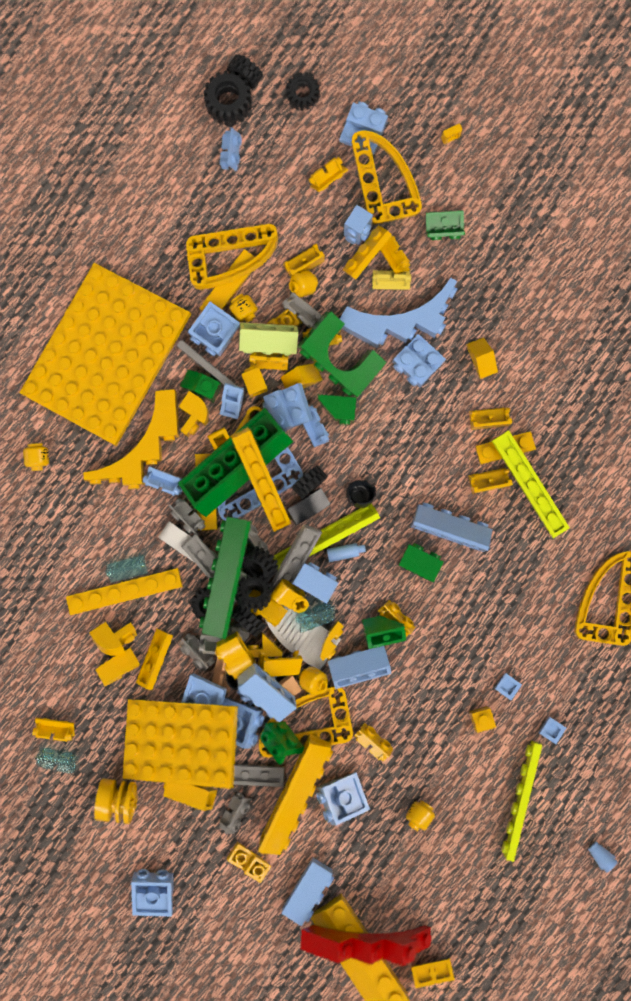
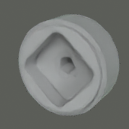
M239 623L234 624L229 630V635L238 632L243 641L249 637V632Z

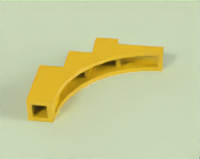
M175 389L155 391V407L152 420L137 446L124 458L110 466L95 471L83 472L85 481L90 482V485L101 484V481L109 480V483H120V479H122L123 485L128 486L129 490L140 489L141 485H145L143 483V463L146 462L148 466L158 465L157 462L162 461L161 439H164L165 442H170L180 437L177 392Z

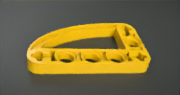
M371 131L355 132L352 136L351 144L366 211L374 214V208L370 209L369 206L380 204L376 209L378 214L381 213L379 220L373 217L372 224H382L418 215L422 208L419 192L406 162L397 149L377 133ZM359 136L361 139H365L362 144L363 150L361 151L359 143H355ZM370 142L380 146L395 162L404 178L411 198L383 204ZM367 155L369 163L366 165L361 164L359 157ZM364 174H372L374 180L371 183L364 182ZM369 192L377 194L378 199L375 202L368 200L367 194ZM411 202L418 206L415 212L412 209H407L405 211L406 214H403V206L401 204H404V208L409 207ZM391 207H398L400 214L392 216L389 211Z
M272 224L195 235L188 238L186 248L190 280L193 287L203 290L221 286L238 280L258 269L271 257L277 247L278 232L276 227ZM267 231H271V237L267 236ZM254 233L256 237L254 240L249 241L246 239V235ZM230 236L237 237V241L233 244L228 243L227 239ZM212 239L219 241L218 245L214 247L210 246L209 242ZM197 242V248L194 249V243ZM266 245L255 258L244 265L228 272L208 277L205 254ZM195 259L202 260L200 266L195 267L192 265ZM197 272H200L202 278L201 283H197Z
M631 551L621 552L607 559L589 581L582 596L575 622L574 632L579 639L621 646L628 645L631 642V602L625 604L622 601V596L625 593L631 595V585L626 584L624 580L627 574H631V571H626V568H630L631 565L627 561L631 557ZM622 561L614 627L585 623L588 609L598 584L612 566ZM623 612L629 614V621L627 623L620 621V614ZM619 625L629 626L628 629H624V635H627V639H623L621 642L618 634H622L623 628L618 627ZM585 626L587 630H593V626H595L593 632L594 639H592L593 634L586 633L583 637L579 629H583ZM602 628L608 632L606 639H600L598 636V632Z
M335 686L327 687L319 695L309 693L296 699V707L298 708L328 696L334 726L294 733L300 742L304 735L309 736V734L320 738L322 732L330 733L331 739L328 742L331 745L346 743L352 739V724L346 693L343 688H338V692H342L343 695L340 696V703L345 702V705L333 707V704H337L336 698L331 696V694H334V690H336ZM337 709H344L346 711L344 719L336 718L335 712ZM271 718L267 723H273L278 721L274 718ZM342 728L350 731V734H347V738L343 739V736L340 735L336 736L338 740L334 741L332 730L336 729V733H341ZM259 739L260 754L264 757H273L271 753L263 750L265 745Z

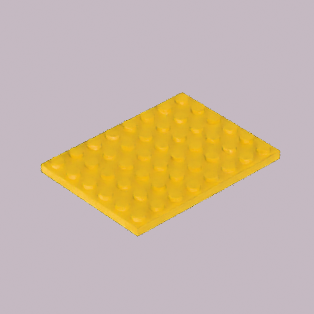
M94 263L19 393L117 446L189 320L191 313Z

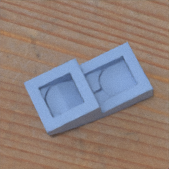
M225 383L220 415L238 420L242 407L244 388Z

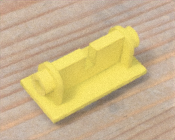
M373 270L372 289L410 290V271L395 274L394 271Z

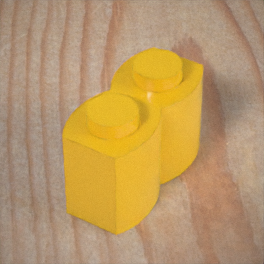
M238 632L227 636L226 640L221 639L216 642V656L219 660L222 659L226 663L224 665L226 672L229 676L232 675L235 680L252 664L256 663Z

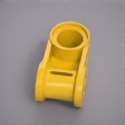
M282 579L271 593V598L275 602L297 613H302L309 607L304 590L293 585L288 580Z

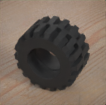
M223 71L224 74L221 75L220 72L216 73V77L212 76L209 79L210 83L207 82L205 85L204 100L207 111L211 114L213 120L217 119L219 124H222L223 121L225 126H229L230 122L233 125H237L236 121L239 120L240 123L244 121L243 116L247 118L249 111L252 109L250 86H248L246 79L243 80L242 75L236 76V72L231 71V74H228V71ZM227 92H232L239 96L234 103L228 105L218 101L219 97Z

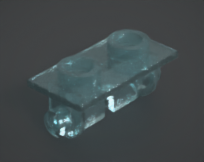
M144 555L106 564V575L110 578L111 583L148 574Z
M324 603L312 608L313 614L310 610L298 613L294 619L297 624L300 623V633L335 620V606Z
M42 747L35 757L36 765H39L40 768L53 770L55 764H57V771L68 774L75 772V763L79 758L78 755H73L70 752H60Z

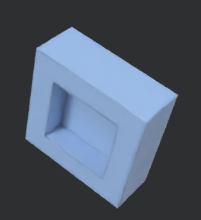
M504 673L494 689L509 700H512L522 684L507 673Z
M548 716L538 733L557 744L566 727Z

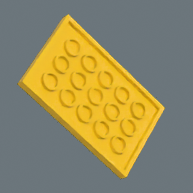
M128 699L122 779L233 788L238 706Z

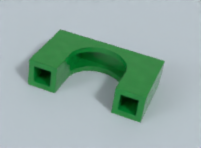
M327 311L297 346L301 350L299 353L307 360L310 358L314 361V367L320 372L325 371L329 375L327 378L333 384L337 385L338 383L343 387L342 392L348 397L358 398L387 362L374 350H367L352 368L342 371L334 367L328 356L329 344L345 324L334 313Z

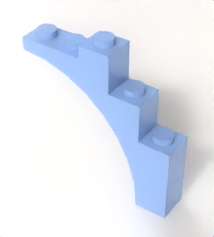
M450 278L444 288L432 300L417 309L391 316L372 315L359 312L347 306L340 317V320L345 324L341 329L375 348L379 344H384L388 336L385 333L404 343L408 339L412 340L417 331L414 328L435 338L437 333L441 335L446 326L443 323L445 317L442 315L448 307V304H446L448 298H453L457 291L455 287L457 281Z

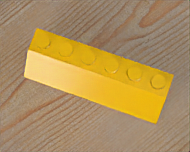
M309 734L304 744L305 748L302 754L299 755L261 834L258 852L281 855L282 850L288 848L291 841L289 836L291 832L296 831L299 824L297 819L300 814H304L308 804L305 802L308 796L312 797L316 789L315 781L317 778L321 779L325 769L323 765L332 756L331 743Z
M342 893L313 912L311 917L315 925L354 933H368ZM350 958L340 963L365 1001H410L408 992L386 960L382 959L369 965Z

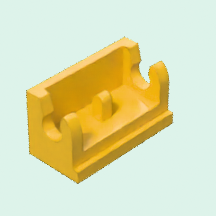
M315 243L311 248L291 260L285 261L283 266L291 277L295 273L305 270L309 271L323 263L325 255L322 251H319L318 245Z
M510 408L469 411L471 430L510 426L512 424V418L509 417Z
M503 468L468 475L472 494L512 486V480L509 479L508 475L509 469Z
M299 650L293 652L292 658L278 657L275 659H268V657H265V652H261L257 665L271 677L299 675L303 658L301 655H298Z
M450 959L411 967L415 988L455 980Z

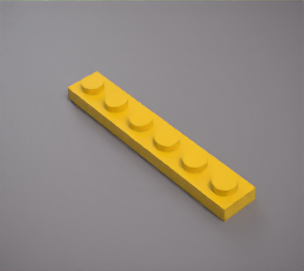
M249 427L231 435V439L273 531L275 532L291 524Z
M179 568L67 596L66 600L70 615H75L183 587Z

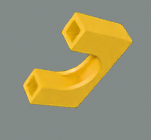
M164 783V797L202 811L213 809L217 789L206 786Z

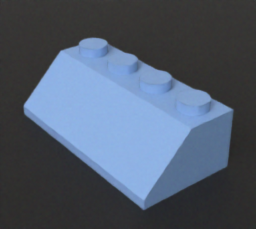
M423 502L422 505L419 504L417 506L411 528L481 552L489 550L493 529L488 528V524L480 521L477 524L472 523L470 518L459 515V518L452 516V512L445 509L437 511L433 509V505Z

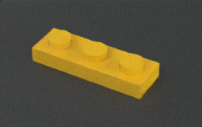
M378 225L370 233L367 240L358 248L355 255L348 260L342 270L356 280L392 234Z
M531 431L513 436L523 453L536 450ZM492 442L475 446L480 465L502 459Z
M156 628L136 680L138 685L148 690L153 689L173 635Z

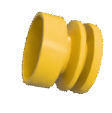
M102 778L96 795L95 820L109 822L113 813H115L116 823H120L123 818L124 824L130 825L137 806V783L131 781L127 789V781L123 780L119 789H117L115 779Z

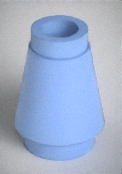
M597 841L588 848L600 869L606 873L617 865L616 857L598 844Z

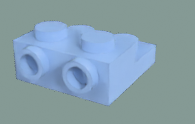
M353 102L339 142L352 146V136L358 131H371L382 136L388 115L380 108L375 110L368 108V105L364 102H358L357 104ZM359 136L355 143L358 142L360 150H363L362 144L365 139H361ZM370 142L371 151L374 155L378 145Z
M209 302L188 330V334L191 336L190 340L198 346L200 343L206 347V352L213 357L216 354L220 357L231 342L230 340L239 329L240 322L212 302Z
M418 334L393 359L392 363L397 372L400 374L403 372L408 376L407 380L410 384L421 387L446 359Z
M297 383L284 390H277L263 397V408L268 410L285 431L313 420L302 383Z
M193 673L189 677L181 703L224 705L223 701L227 688Z
M224 698V705L238 706L236 745L244 749L251 748L258 741L256 732L258 727H261L264 722L263 710L248 704L239 703L230 698Z
M356 772L317 787L318 793H316V797L319 803L324 805L326 811L323 812V816L326 822H330L331 825L337 826L370 810Z
M146 869L134 872L131 881L132 915L172 916L173 873H168L164 869L157 871V873H151Z

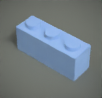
M384 646L365 651H354L350 655L336 656L332 660H328L335 689L392 674Z
M256 663L252 664L237 677L240 693L244 696L247 695L257 707L264 709L270 718L276 719L279 723L297 709L295 696Z
M312 857L284 904L281 914L300 926L305 921L309 922L313 915L312 908L315 904L319 905L324 896L322 894L324 888H329L334 879L332 876L333 869Z

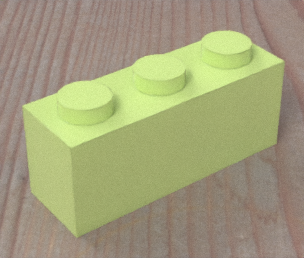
M240 322L239 351L247 354L262 352L266 355L281 353L285 356L297 354V326Z

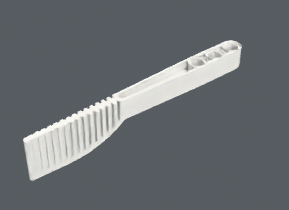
M168 521L158 538L192 560L181 547L192 537ZM210 550L218 558V554ZM243 571L240 572L239 581H241L242 577L246 579L247 574ZM253 589L246 591V594L249 595ZM281 605L287 610V613L276 627L266 620L270 630L290 652L293 653L295 650H299L298 655L302 656L303 661L321 670L328 660L326 658L323 661L320 658V651L329 631L304 613H297ZM333 638L331 641L337 646L341 639L335 640Z

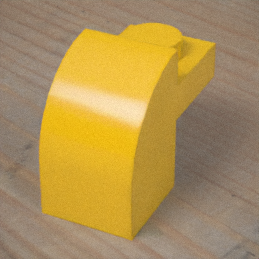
M189 391L179 405L182 411L190 415L180 430L187 437H190L191 434L195 435L200 427L198 425L199 422L206 426L209 420V411L203 400Z
M106 622L89 632L99 650L110 656L123 654L125 650L122 645L129 644L137 636L131 622L113 633Z

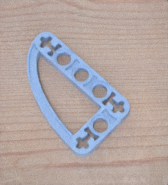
M288 447L275 457L282 472L273 477L272 481L274 482L279 479L284 483L283 488L277 490L278 494L288 490L298 481L292 478L288 480L291 484L287 486L286 480L282 477L286 474L288 478L291 476V471L294 470L295 472H300L298 475L299 479L303 477L302 469ZM282 454L290 456L291 459L288 464L280 462ZM252 489L227 505L225 500L218 506V512L222 520L226 521L224 517L226 514L225 510L229 509L232 511L235 509L233 505L236 503L237 508L242 513L238 515L236 511L232 516L239 519L261 506V503L256 496L255 490ZM243 499L250 500L251 506L249 509L244 510L240 507V502Z

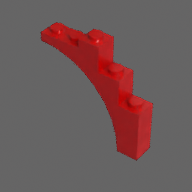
M314 924L301 929L300 950L338 964L353 958L369 965L384 959L400 966H405L414 961L417 953L430 947L432 940L431 927L423 925L415 929L392 933H354L329 929Z

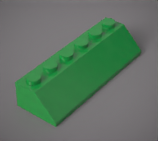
M266 408L262 409L237 431L239 432L249 427L265 465L294 442ZM230 437L179 481L178 484L193 507L207 517L250 479Z
M226 517V521L222 520L220 532H223L221 540H217L215 551H219L218 558L213 559L211 568L215 572L213 578H209L207 589L210 590V595L205 597L203 608L206 609L205 617L201 616L199 628H202L203 634L226 640L251 521Z

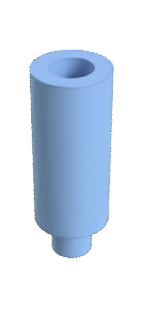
M357 543L327 549L329 562L359 557V553L366 552L365 545L357 546Z

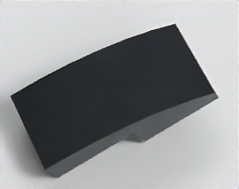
M318 488L304 499H300L286 510L294 524L298 525L329 506L330 502L322 488Z

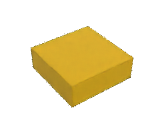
M460 123L442 132L441 140L443 144L460 138L462 133Z

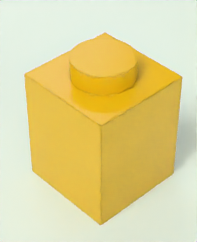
M253 366L244 370L245 373L241 375L250 398L268 392L259 367L255 368Z
M488 706L469 711L474 730L477 733L496 728L491 708Z

